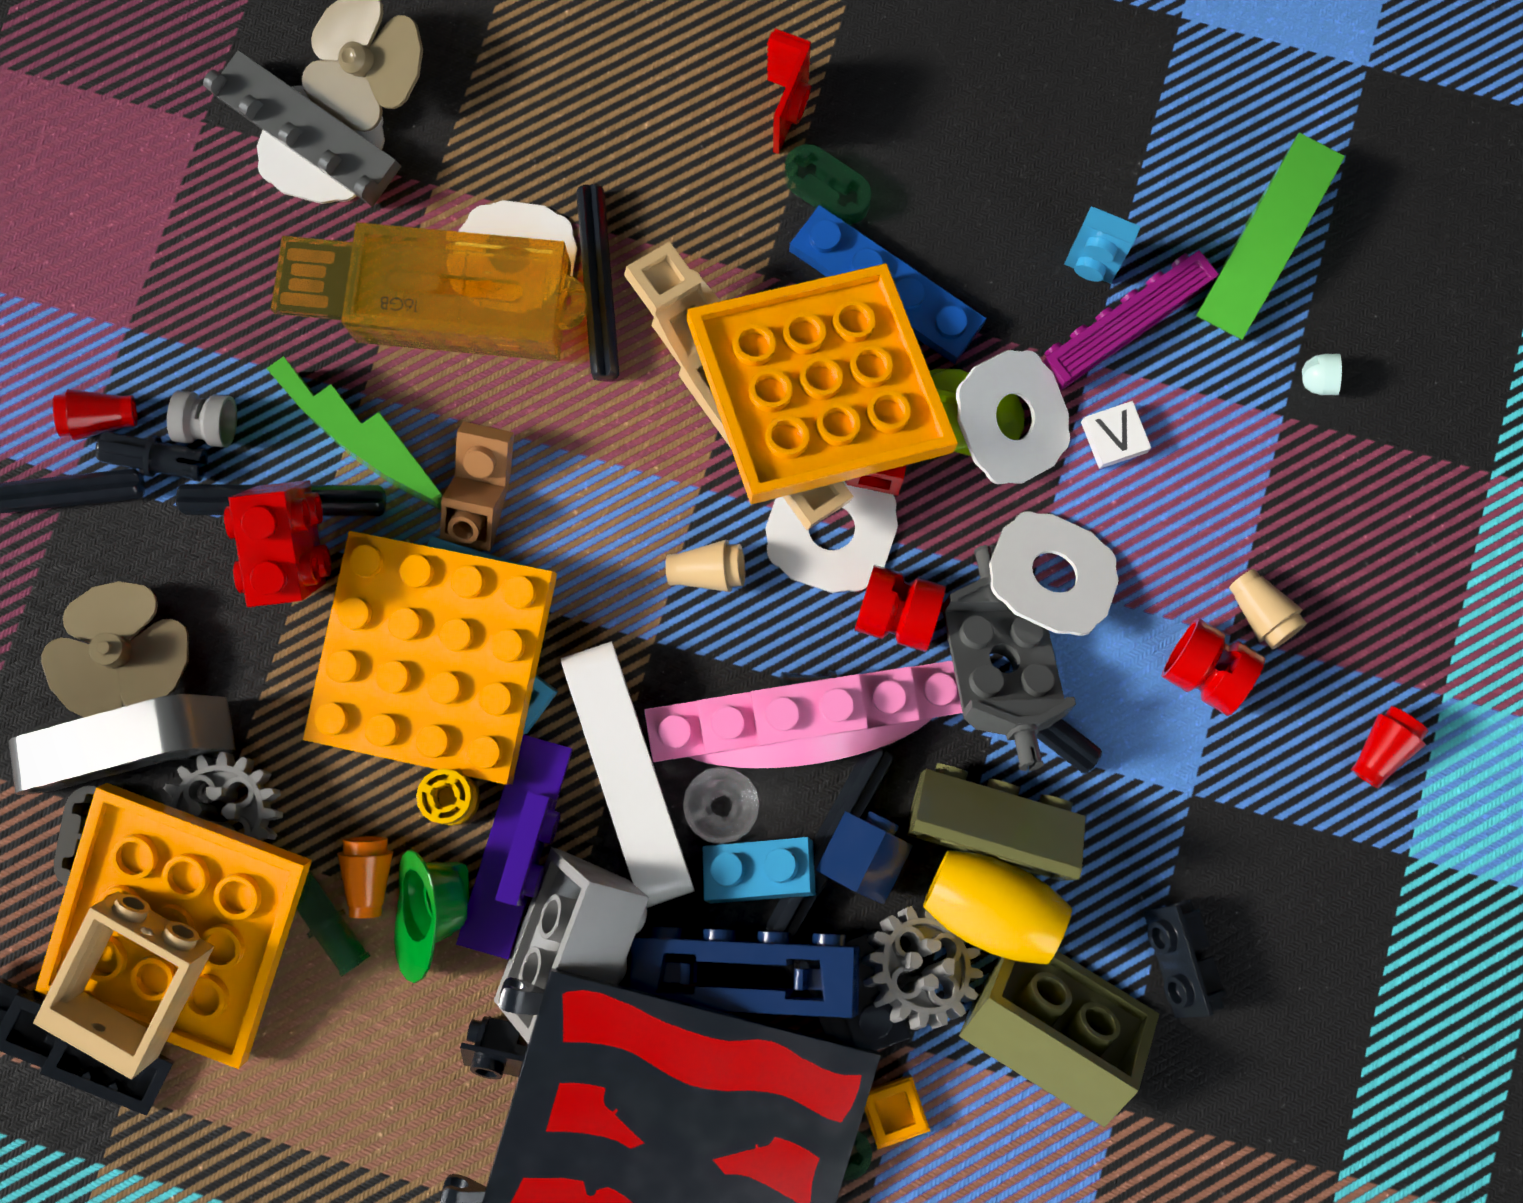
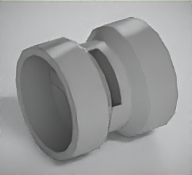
M181 390L174 392L167 411V430L172 441L191 444L199 439L205 440L210 446L227 448L231 445L237 427V408L233 397L213 394L206 399L200 398L195 392Z

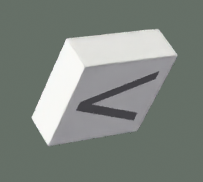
M1133 401L1086 416L1081 421L1099 469L1146 454L1151 449Z

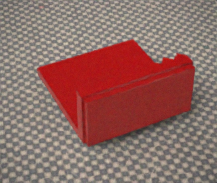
M775 28L771 32L767 43V80L785 87L774 113L773 152L779 154L791 124H798L810 96L811 85L808 84L811 41Z

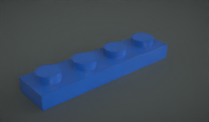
M820 205L790 243L789 252L826 277L887 264L916 338L953 364H956L985 323L986 318Z

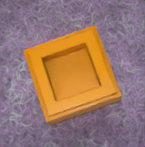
M911 1075L870 1089L864 1110L878 1149L930 1131Z

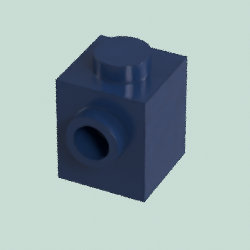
M845 811L816 871L852 891L884 905L913 845L894 836L899 826L869 811L864 821Z

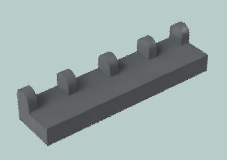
M237 50L221 74L216 70H211L203 80V86L216 98L372 207L402 167L390 155L239 50Z

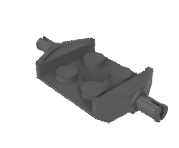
M983 545L974 550L980 574L979 580L951 593L942 605L963 717L976 730L1006 735L1007 740H1015L1020 770L1026 771L1029 766V771H1033L1044 765L1036 735L1039 731L1049 728L1065 717L1076 705L1075 698H1064L1049 630L1015 615L1004 602L993 594L989 563L996 546L990 545L987 548V545ZM990 654H1000L1006 657L1013 667V672L1004 673L993 666L990 661Z

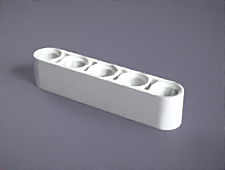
M612 641L561 658L567 683L632 882L649 897L646 907L649 908L695 892Z

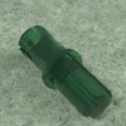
M308 871L296 911L310 930L306 934L309 939L316 938L342 977L371 955L368 951H365L343 918L347 913L343 908L338 911L312 872Z

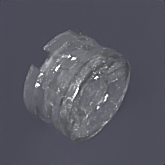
M725 767L708 769L695 777L685 792L683 803L686 821L694 833L709 843L720 845L738 842L748 835L757 822L760 807L757 790L749 778L735 769ZM719 796H726L732 802V809L726 817L718 816L712 812V802Z

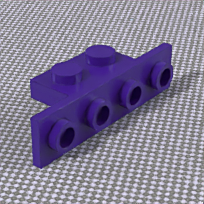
M523 735L513 784L504 786L467 906V919L460 929L456 945L507 960L510 959L528 897L535 898L541 885L544 866L539 865L544 844H551L553 842L559 825L560 812L555 811V807L571 758L572 748Z

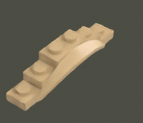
M669 241L626 266L624 276L654 316L651 326L681 366L678 374L731 448L687 323L688 309L720 302V299L704 282L698 272L689 269ZM843 481L783 496L806 530H809L848 504L854 497Z

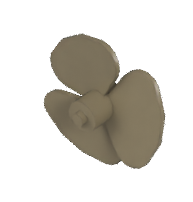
M337 0L326 8L315 26L311 37L312 49L322 60L311 62L306 66L302 75V86L310 101L352 130L362 132L371 131L378 126L382 119V106L387 109L401 107L408 100L420 76L423 47L418 25L413 19L405 15L391 18L372 43L384 14L381 0Z
M117 581L92 587L69 603L63 615L64 628L74 638L90 644L70 638H58L49 642L41 654V664L49 688L68 710L85 718L121 708L124 705L128 706L162 696H169L178 687L189 662V633L187 628L179 621L162 619L136 636L153 619L157 612V597L151 589L144 585Z

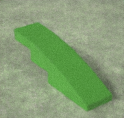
M1301 133L1297 134L1245 224L1243 232L1223 264L1221 272L1196 313V317L1240 340L1244 338L1318 208L1345 157L1344 155Z
M284 356L266 368L303 412L349 455L396 488L441 510L442 493L380 412H377L362 423L332 384L315 395Z

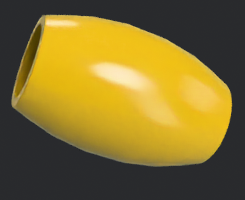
M961 851L946 852L923 905L941 925L965 942L999 957L1035 964H1049L1053 959L1064 937L1072 913V907L1060 895L1029 872L1000 859Z

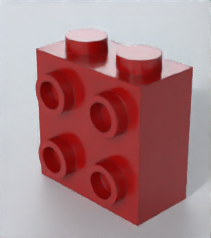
M310 480L256 486L228 497L229 506L224 510V524L228 537L235 539L239 561L234 562L233 577L237 591L245 595L246 607L303 601L326 584L325 576H330L331 558L328 547L325 544L320 545L317 524H321L323 521V508L318 492H312Z

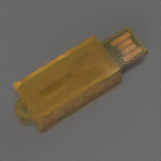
M356 222L353 242L282 236L271 311L274 314L341 320L356 343L560 362L563 330H570L580 325L584 320L588 309V298L582 283L573 276H570L571 262L564 241ZM571 295V305L566 310L567 297Z

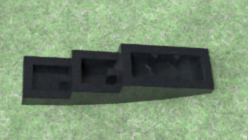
M0 978V1052L41 1067L40 1074L147 1116L174 1063L173 1060L159 1054L155 1061L131 1080L33 1024L45 997Z

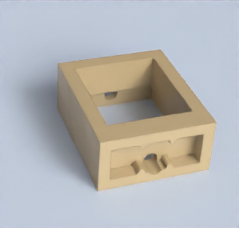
M117 891L90 907L33 1024L132 1080L158 1058L215 946L201 939L198 932L191 926L181 922H171L150 910L149 904L140 897L122 894ZM113 931L120 933L178 966L148 1028L83 992Z

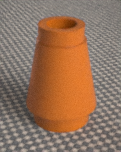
M362 836L343 839V851L337 853L346 902L347 906H349V917L375 918L382 916V905L384 904L393 851L388 850V838Z

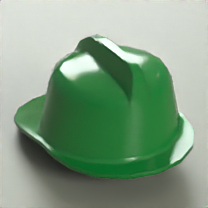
M408 850L402 855L399 865L400 891L395 919L394 944L396 959L401 973L407 981L417 983L424 979L430 969L435 943L451 936L465 924L467 906L470 900L468 868L461 862H425L417 852Z

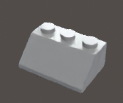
M551 847L544 865V874L536 897L532 898L494 1002L499 1007L500 992L506 978L521 979L544 989L550 968L619 985L626 973V957L634 936L642 929L647 915L646 904L649 897L628 879L565 851ZM501 1009L524 1040L529 1043L536 1015L514 1014Z

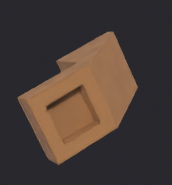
M462 422L457 430L455 476L441 500L440 539L465 547L491 551L511 477L514 432Z

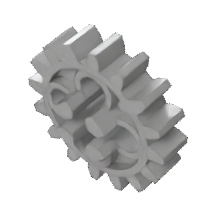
M219 752L215 765L211 757L205 755L197 756L198 770L195 771L189 767L180 766L177 771L183 780L179 786L165 784L163 788L169 795L173 796L171 804L165 805L205 820H214L220 813L215 805L201 802L197 796L199 786L206 782L209 787H206V796L209 799L228 803L222 810L224 817L242 823L245 829L244 835L261 840V838L275 840L277 834L268 827L269 821L283 818V812L271 809L270 802L281 796L280 790L264 788L263 785L269 780L271 774L262 769L251 774L254 760L241 757L235 763L233 754ZM245 784L248 788L246 800L242 803L230 804L238 799L239 791L236 789L240 785ZM210 821L235 831L233 825L229 823Z
M910 906L899 911L898 918L891 915L880 921L883 932L877 931L867 938V942L876 949V952L863 956L861 963L868 967H873L874 975L868 977L863 982L865 987L877 986L880 994L873 1002L875 1007L877 1008L889 1003L893 1007L890 1014V1021L893 1023L902 1021L909 1015V1024L912 1030L926 1027L927 1022L932 1029L948 1025V1017L953 1020L966 1014L961 1002L967 1003L976 1000L978 997L977 992L969 986V982L983 977V972L971 967L970 963L971 959L981 954L979 948L967 949L964 940L947 930L925 908L920 909L916 913L914 908ZM901 936L905 937L910 943V946L906 947V952L900 946ZM942 944L946 949V959L926 966L921 972L923 977L906 983L902 992L897 985L898 976L918 969L923 963L922 958L938 952ZM939 983L944 988L943 999L939 998L934 991L939 988Z

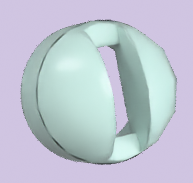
M1320 354L1306 361L1302 368V380L1305 388L1311 393L1318 395H1339L1342 377L1341 355Z

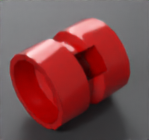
M874 565L854 631L880 639L891 633L895 635L897 644L926 652L938 620L946 586L918 577L913 582L907 583L901 572Z
M1197 618L1187 628L1174 647L1161 675L1162 678L1186 692L1197 688L1201 691V700L1204 703L1229 716L1239 708L1260 676L1266 659L1263 655L1239 641L1231 645L1226 644L1224 632Z

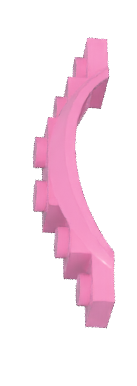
M952 661L849 675L644 709L652 762L689 757L708 764L737 768L794 767L839 760L872 751L900 740L923 727L932 718L963 713Z

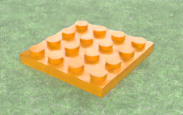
M887 264L688 309L687 323L751 505L954 453L958 444Z
M349 531L303 740L437 770H454L464 776L505 785L513 784L557 573Z
M105 783L95 789L35 991L47 995L90 907L117 891L122 894L135 895L145 900L149 904L150 910L171 922H181L191 926L198 932L201 939L215 946L166 1042L239 1069L248 1061L312 860L112 784ZM113 931L83 992L148 1028L178 966L120 933Z

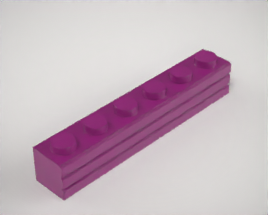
M1198 250L1190 257L1187 253L1183 254L1171 264L1172 269L1165 274L1159 271L1146 282L1147 287L1139 292L1137 289L1130 291L1120 300L1122 304L1114 310L1109 306L1095 317L1097 321L1089 327L1083 324L1071 333V340L1063 345L1057 342L1044 353L1046 357L1043 363L1053 372L1059 390L1065 389L1209 288L1219 274L1201 251Z

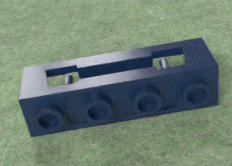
M649 926V937H634L631 944L629 988L718 1011L853 1018L858 1015L860 946H846V935L813 933L812 944L791 943V932L758 931L757 942L736 941V930L703 929V939L682 938V928ZM675 954H696V961L784 966L794 964L795 959L820 960L821 969L806 967L795 969L794 988L704 984L702 986H695L694 991L669 990L670 983H697L698 962H674ZM807 989L823 990L824 998L793 996L794 990Z

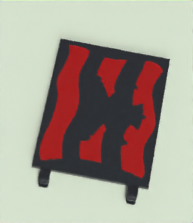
M550 968L544 989L521 979L512 977L505 979L500 992L499 1007L503 1011L514 1014L536 1015L534 1026L487 1185L484 1186L459 1174H450L445 1179L440 1203H836L881 1056L878 1051L555 968Z

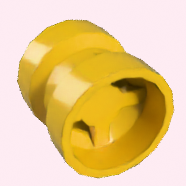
M449 769L434 770L426 775L419 784L416 794L417 805L423 816L432 822L450 826L461 825L472 819L480 803L479 789L475 782L468 776Z

